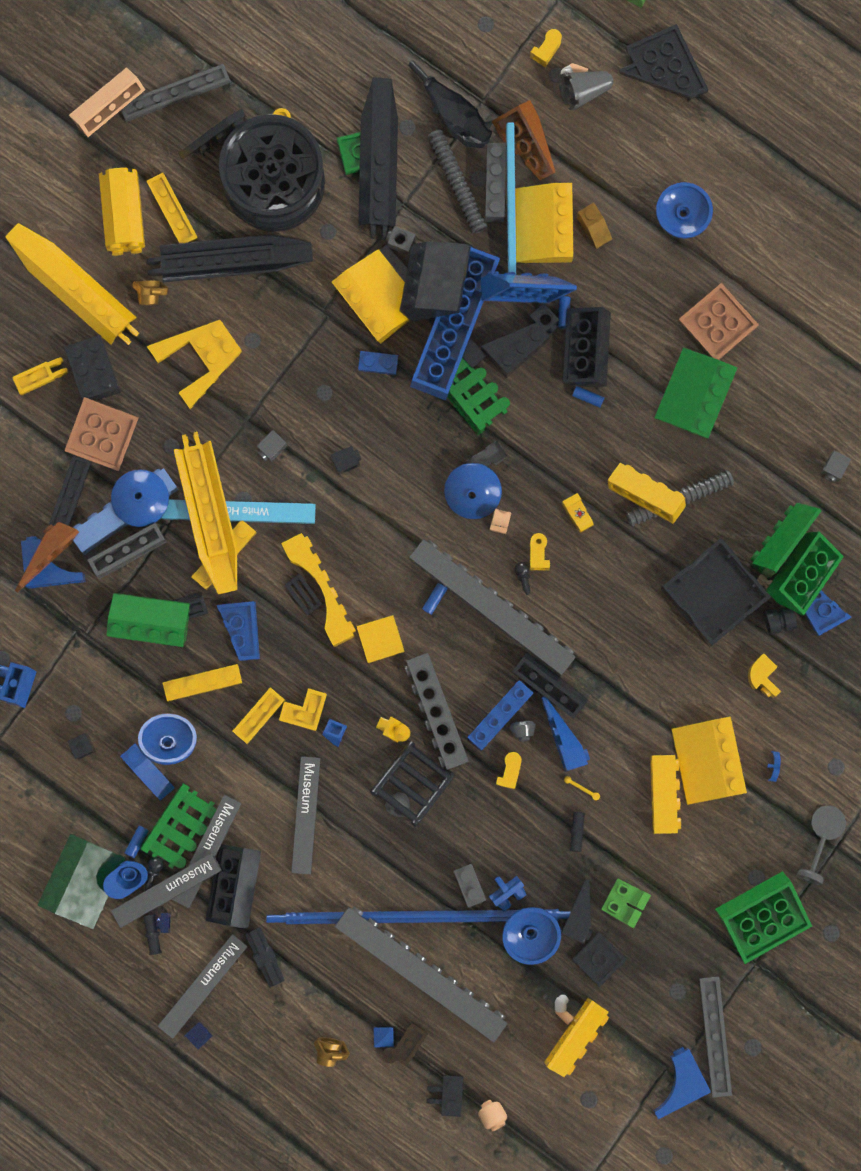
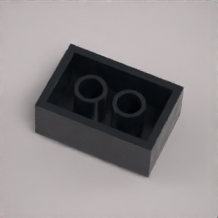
M101 335L64 347L82 401L84 397L97 401L121 393Z

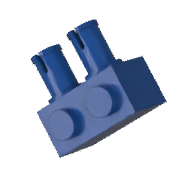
M10 663L9 667L0 665V677L5 678L3 686L0 685V700L7 704L25 708L37 671L15 663Z

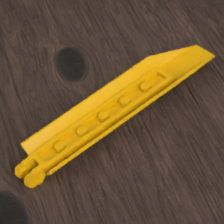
M19 223L5 236L27 270L110 345H112L116 337H119L127 345L131 343L130 339L122 334L125 328L132 335L137 336L139 334L130 325V322L137 317L54 243Z
M194 432L193 438L196 445L189 447L188 437L182 435L184 448L174 449V454L198 555L219 595L237 590V547L212 443L208 441L202 445L198 432Z

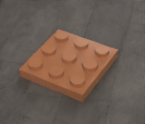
M722 283L678 320L710 357L718 360L759 326Z
M84 397L65 452L119 471L139 417Z

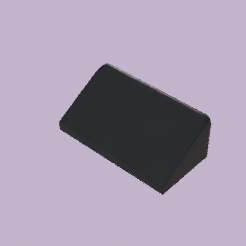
M202 592L173 600L190 603L189 619L208 614Z

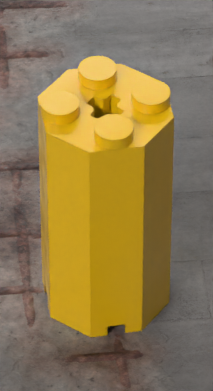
M128 168L105 170V175L102 172L99 173L106 249L107 251H112L114 256L123 255V252L141 253L142 248L145 247L138 172L136 169L128 172Z

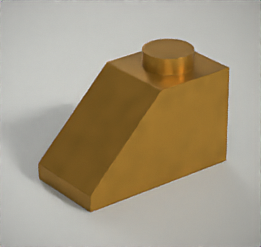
M595 203L590 204L577 213V220L596 249L612 240L607 224Z

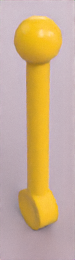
M570 776L564 778L565 783H570L591 795L594 800H599V793H593L571 780Z

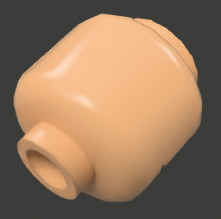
M488 1100L481 1105L482 1109L478 1112V1116L485 1129L495 1131L506 1124L507 1114L500 1102Z

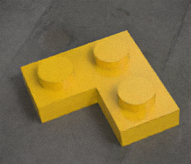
M308 688L303 707L284 702L279 721L316 731L327 694Z

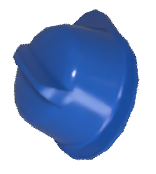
M124 861L105 878L103 889L110 898L122 899L146 882L147 870L138 862Z

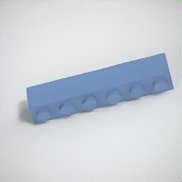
M164 468L153 472L164 481L169 496L179 490ZM137 493L135 495V499L137 500L141 499L142 497L141 493ZM111 502L107 503L103 507L104 510L97 514L95 512L87 518L88 521L81 525L79 523L73 527L79 531L73 541L84 555L128 525L115 514Z

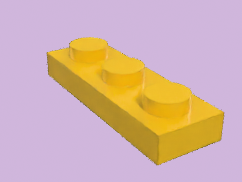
M270 687L232 732L248 744L284 703L285 699Z

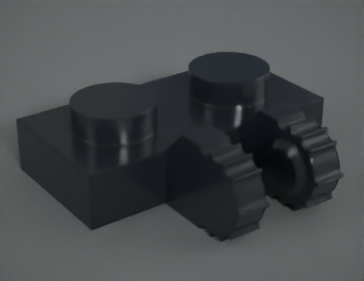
M444 1075L443 1086H427L428 1091L443 1092L442 1099L427 1098L426 1103L442 1104L441 1116L461 1117L463 1076Z

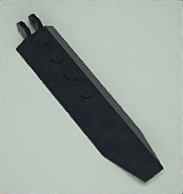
M373 77L361 114L358 226L369 225L370 239H374L376 236V226H381V239L386 240L387 226L391 228L396 226L398 115L392 79Z
M262 235L159 245L161 257L146 260V263L149 265L161 263L162 268L148 270L147 274L148 276L163 275L162 282L164 283L277 272L313 262L311 242L277 235Z

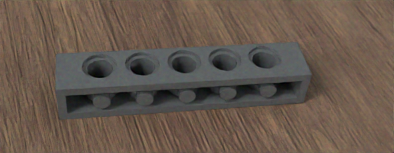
M426 653L407 660V666H404L407 676H412L414 684H411L414 695L418 694L421 701L418 702L421 713H426L427 720H425L427 730H432L434 738L431 740L434 748H439L441 756L438 759L441 767H446V770L468 763L467 755L429 654ZM418 672H426L428 678L425 681H419L416 677ZM425 690H433L434 697L426 699L423 696ZM433 707H438L441 710V715L437 718L432 717L430 714V710ZM440 725L448 728V733L444 736L437 733V728ZM447 743H451L455 747V751L451 754L444 752L443 747Z

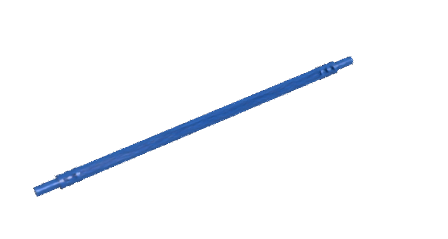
M559 909L546 910L557 921L559 919H568L571 912L559 911ZM519 910L363 912L362 917L366 920L371 918L377 923L507 922ZM344 912L286 913V915H267V923L336 924Z

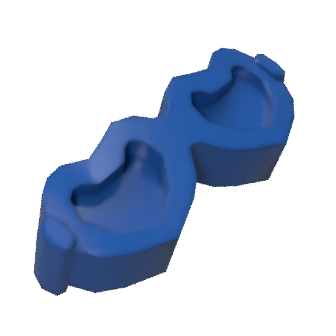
M771 751L774 764L767 765V768H773L771 778L768 781L776 782L780 772L781 758L780 752Z

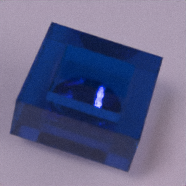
M161 913V917H157V929H160V933H170V913Z
M199 1022L185 1036L199 1050L213 1035Z

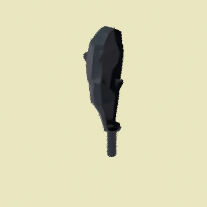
M411 61L408 66L423 81V85L434 107L432 112L438 115L441 123L446 126L450 134L467 147H485L492 136V131L490 130L492 123L484 122L478 109L461 94L447 88L438 82L434 76H428L415 61Z

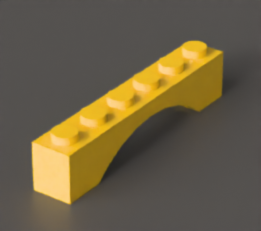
M301 533L281 543L290 562L307 571L322 589L327 607L324 629L333 647L354 638L353 632L356 630L351 621H346L344 615L347 613L342 604L338 605L336 601L338 595L334 587L330 588L327 584V581L330 579L325 570H320L318 564L321 561L316 553L312 554L310 550L312 544L308 536L304 537Z

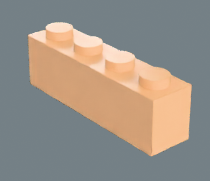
M126 67L69 116L76 126L89 137L145 91V88L139 79Z

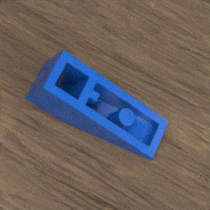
M138 744L132 745L120 756L160 801L175 789L158 767L143 755Z

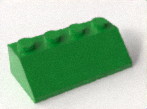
M819 531L806 533L766 592L777 603L800 615H804L844 556Z
M114 593L108 616L107 636L183 647L187 639L190 603Z

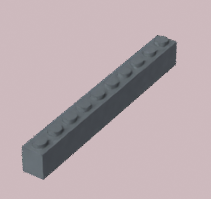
M424 539L409 557L410 561L441 585L445 586L450 592L560 677L575 659L574 651L566 645L562 647L558 643L559 639L554 635L549 634L548 636L543 632L544 628L537 622L533 624L527 620L529 616L523 611L519 610L517 612L512 608L514 605L505 598L504 600L500 599L497 596L498 592L491 587L487 589L483 586V581L476 575L470 576L467 573L468 569L460 563L456 565L451 561L453 558L446 552H439L437 550L438 546L430 540L428 542Z
M355 906L352 909L350 907L346 909L335 924L338 930L492 1042L496 1041L508 1024L504 1020L506 1018L505 1015L498 1010L495 1013L489 1009L490 1005L483 999L478 1001L473 998L474 993L466 987L462 990L457 986L458 981L451 976L447 978L441 974L443 970L436 965L429 966L425 963L427 960L418 952L414 955L409 951L411 947L403 941L400 944L394 940L395 936L388 930L383 932L377 928L379 924L373 919L369 918V920L363 918V912Z

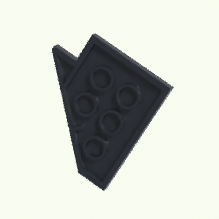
M677 24L626 46L625 49L632 64L619 70L621 75L688 99H694L708 92L709 89Z
M240 109L226 117L178 153L181 160L193 153L204 154L210 150L212 144L216 143V145L224 142L227 135L245 121L246 115L243 110Z

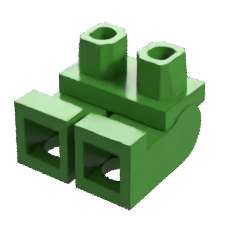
M617 878L601 910L634 928L642 913L626 904L629 903L643 911L651 895Z

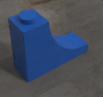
M36 536L27 537L26 541H21L24 572L41 541ZM51 562L25 587L31 589L86 582L85 574L82 572L65 571Z
M678 1048L673 1051L674 1055L670 1056L674 1068V1083L667 1099L658 1108L653 1110L658 1119L711 1093L688 1048Z

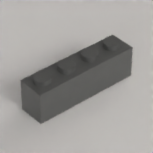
M506 143L487 144L485 223H504Z
M154 523L88 559V562L96 577L101 579L167 542L158 525Z

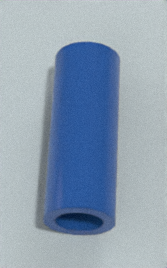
M563 296L559 298L558 328L566 329L567 309H570L571 302L570 297Z
M576 386L572 395L599 408L605 398L579 386Z
M437 583L422 610L432 615L447 588Z
M138 826L125 854L135 858L149 830Z

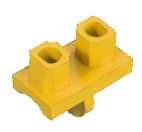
M390 717L389 720L380 718L376 728L382 730L384 736L397 743L398 741H406L410 737V729L405 724L393 717Z

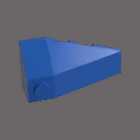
M542 697L541 700L564 771L567 772L588 765L587 761L590 760L587 749L583 750L580 742L546 697Z

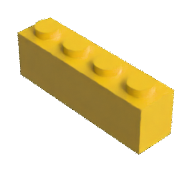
M619 463L608 479L610 490L672 524L675 523L686 507L685 497L680 492H674L668 489L665 484L653 481L648 475L638 473L630 465L625 466Z
M675 755L650 756L653 834L678 833V829H681V818H677V810H680V798H677L676 790H680V781L676 779V771H679V760L675 759Z

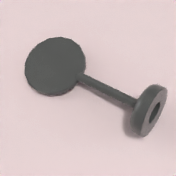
M829 805L820 807L812 816V829L821 839L811 869H800L796 875L799 879L815 885L823 884V877L815 873V869L825 840L837 839L843 834L846 827L845 816L841 810Z

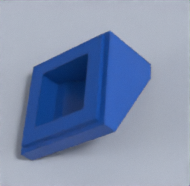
M329 719L322 735L332 744L339 747L347 726Z
M374 1027V1047H394L393 1027Z

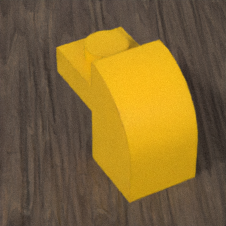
M764 653L751 665L748 671V681L753 690L761 686V691L768 698L770 696L774 698L781 691L767 677L777 666Z

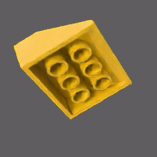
M550 183L515 188L516 263L572 262V183Z
M379 249L345 270L332 281L336 289L380 344L410 321L409 318L399 311L405 282Z
M731 717L671 729L687 805L747 793Z
M587 998L544 1061L546 1067L562 1077H565L566 1074L570 1076L576 1067L574 1063L577 1058L581 1059L586 1053L587 1049H585L587 1043H592L598 1035L596 1030L600 1025L603 1027L609 1019L607 1016L609 1012L590 998Z

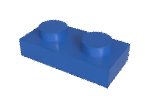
M360 351L358 371L396 375L398 355Z

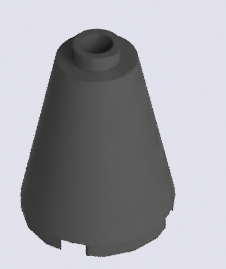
M607 71L568 72L561 74L559 78H563L559 88L565 105H570L569 110H576L610 90L613 85V77Z

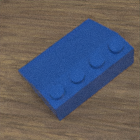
M491 271L486 276L480 278L482 301L550 303L577 290L576 285L558 277L548 276V274L532 276V273L515 275V272L499 274L498 271Z

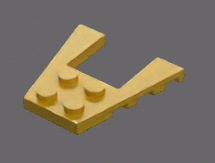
M221 320L147 346L155 360L160 363L190 342L210 372L179 392L189 409L193 407L198 399L206 393V390L215 383L223 371L242 352Z

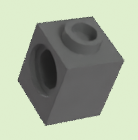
M394 226L393 231H389L386 238L388 247L391 250L409 256L411 246L416 240V234ZM402 237L405 239V242L397 244L395 239Z
M274 430L257 445L259 456L265 461L269 459L271 462L287 447V443Z
M833 451L821 474L825 475L824 478L830 482H839L851 459Z

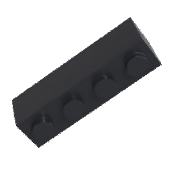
M528 652L512 671L573 719L588 700V698Z

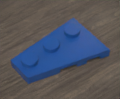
M822 590L805 613L817 637L851 618L837 603L827 597Z
M256 602L217 605L239 661L260 659Z

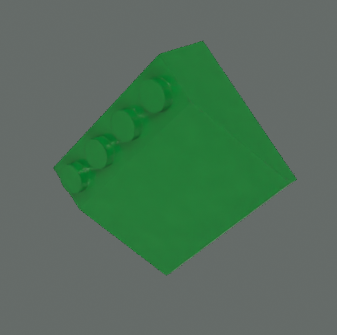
M683 347L654 418L708 439L738 367Z
M796 503L794 506L790 505L784 512V515H786L783 521L779 520L773 527L775 531L771 537L768 535L762 542L764 546L760 552L756 550L750 558L753 561L750 566L767 577V579L772 577L822 510L801 503Z
M783 871L715 909L744 964L812 927L792 882Z

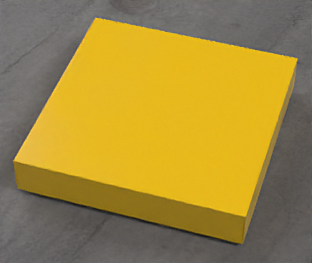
M393 615L357 626L368 663L405 652Z

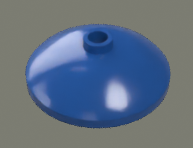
M687 182L669 186L662 192L656 205V216L660 226L668 234L677 238L687 239L698 236L708 227L713 215V206L708 194L701 187ZM680 212H685L686 216L682 217Z
M466 463L455 468L450 473L445 483L444 493L447 504L457 515L467 519H480L488 516L497 508L502 495V487L498 476L492 469L479 463ZM474 492L476 496L470 497L469 493Z
M133 470L117 480L111 493V503L115 514L124 523L134 527H146L156 523L165 514L169 504V493L164 481L155 473L147 470ZM137 493L142 494V497L139 500L135 499V495Z
M161 714L152 717L143 724L138 735V744L143 755L152 762L163 765L176 764L188 758L194 751L197 742L196 731L193 725L184 717L176 714Z
M530 907L515 912L507 920L503 928L502 939L507 953L514 960L523 964L533 965L542 963L555 954L561 942V930L557 920L548 911ZM529 929L534 930L531 934H528L527 931Z

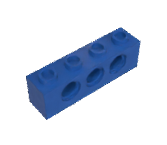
M519 680L467 739L482 751L533 695V692Z

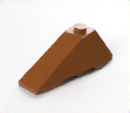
M530 100L492 120L495 129L504 142H506V124L514 123L515 154L521 156L525 161V165L539 180L555 173L539 116Z
M58 522L55 526L49 525L43 531L45 535L15 589L17 593L71 545L79 533L77 529Z

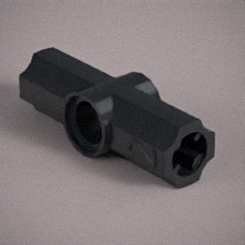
M259 927L245 934L254 952L253 957L256 964L262 970L269 988L285 981L277 964V957L271 945L269 946L262 928Z

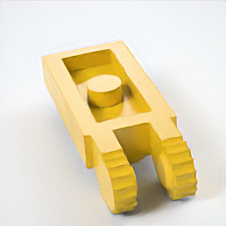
M57 358L48 363L44 362L12 377L19 394L24 395L54 381L56 378L68 374L67 368H62L54 373L50 369L61 365L64 362L63 359Z

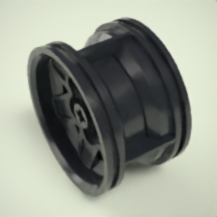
M260 115L248 119L237 126L224 142L219 158V173L228 203L243 222L262 231L280 232L303 224L316 212L324 195L325 174L320 147L315 137L304 125L282 115ZM293 147L301 154H292ZM279 153L285 155L281 160L275 158ZM246 156L248 161L241 163L243 157ZM260 156L266 158L262 163L256 161ZM291 167L296 169V172L293 174H289L286 171ZM256 173L259 177L256 180H251L249 178L250 175ZM307 175L304 187L301 189L297 180ZM282 185L290 187L287 191L280 190ZM240 186L252 187L250 197L244 193ZM264 188L271 189L268 194H262L261 191ZM276 196L285 202L278 205H270Z

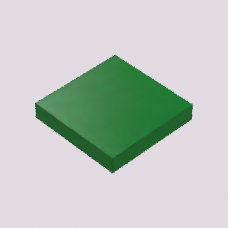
M361 132L336 138L346 175L360 172Z

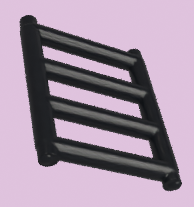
M409 741L374 785L370 793L373 796L378 795L411 820V825L416 827L450 784L455 774L452 771L447 772L414 747V742ZM409 753L444 778L438 786L404 761ZM398 767L433 792L428 800L424 799L393 775ZM389 781L421 805L422 808L417 814H414L382 789L384 785Z

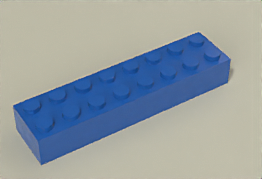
M471 247L460 311L456 314L436 317L410 387L443 400L447 399L484 302L482 301L480 278L486 276L488 272L496 271L500 258Z

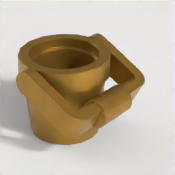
M160 281L133 282V288L138 294L139 305H157L159 295H167L168 287Z
M320 1037L314 1042L317 1050L316 1063L319 1065L334 1067L337 1060H347L350 1054L344 1041Z

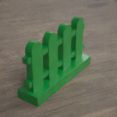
M462 358L453 380L455 385L452 383L447 398L478 436L484 431L485 424L489 427L493 423L491 421L500 413L504 416L508 412L506 409L509 407L510 401L506 397L498 400L494 395L498 391V385L494 382L486 385L483 381L487 374L484 368L475 370ZM467 369L470 374L460 381L456 376ZM479 384L482 389L471 396L468 390ZM490 398L493 404L483 411L479 405Z
M183 782L140 847L146 853L149 850L152 851L151 856L157 857L158 855L170 863L168 867L172 869L174 866L183 868L186 865L185 858L181 856L185 849L189 852L196 849L197 845L192 840L195 833L198 835L205 834L207 827L202 822L206 816L212 819L217 810L213 807L214 802L210 800L207 803L196 796L198 792L195 790L192 793L189 792L190 787ZM181 801L185 802L182 809L178 808ZM189 806L202 813L198 820L186 813ZM172 817L175 820L170 826L167 822ZM179 822L191 829L188 836L175 829ZM162 834L164 836L160 842L157 841L158 836ZM168 839L181 846L177 853L165 846Z

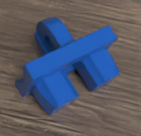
M499 876L495 878V881L500 888L491 894L489 898L495 906L505 911L511 906L507 899L514 894L517 900L526 896L523 888L524 884L517 876L505 884Z

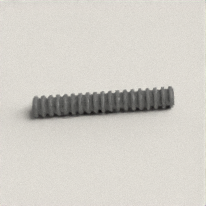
M435 130L427 138L431 140L430 144L433 145V150H436L435 155H438L437 159L440 161V165L443 166L442 170L445 171V176H448L447 180L450 181L449 184L453 187L452 191L455 192V197H458L459 206L462 207L465 218H468L466 221L470 223L469 227L472 228V233L482 232L487 227V224L484 223L485 219L482 218V213H479L480 209L477 208V203L474 202L475 198L472 197V192H469L470 188L467 187L468 183L465 182L462 171H459L460 167L457 166L458 162L455 161L456 158L452 155L453 152L450 150V145H447L448 141L445 140V135H442L443 130Z
M725 470L724 473L715 474L713 478L710 476L708 480L698 481L696 485L693 483L691 487L688 485L686 489L681 488V491L678 492L685 497L686 504H689L690 501L694 502L695 499H701V496L706 497V494L716 493L718 489L721 491L723 487L733 486L734 480L730 471ZM640 506L637 509H631L630 512L626 511V518L632 527L636 523L639 525L641 521L644 523L646 519L651 520V517H657L656 514Z

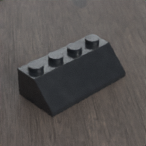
M605 308L567 309L563 369L564 384L584 387H607L611 312Z
M221 844L216 860L222 871L213 875L206 915L207 922L248 928L261 851Z

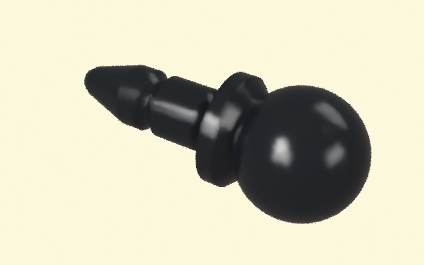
M519 562L515 565L514 570L516 575H518L517 579L521 581L523 591L526 595H529L530 585L528 579L531 577L529 573L530 568L526 562Z
M153 857L148 862L149 869H147L148 877L145 883V891L152 888L155 876H159V871L163 868V861L159 857Z

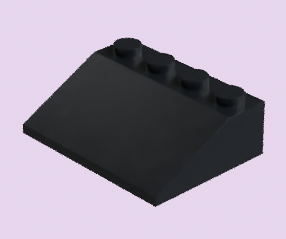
M429 241L412 244L399 311L412 322L459 313L471 246L469 244Z

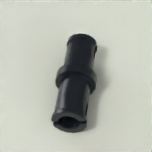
M573 812L569 851L582 852L583 835H585V830H583L585 813Z
M155 914L143 916L146 934L144 935L148 941L149 955L162 953L159 942L160 931L157 930Z

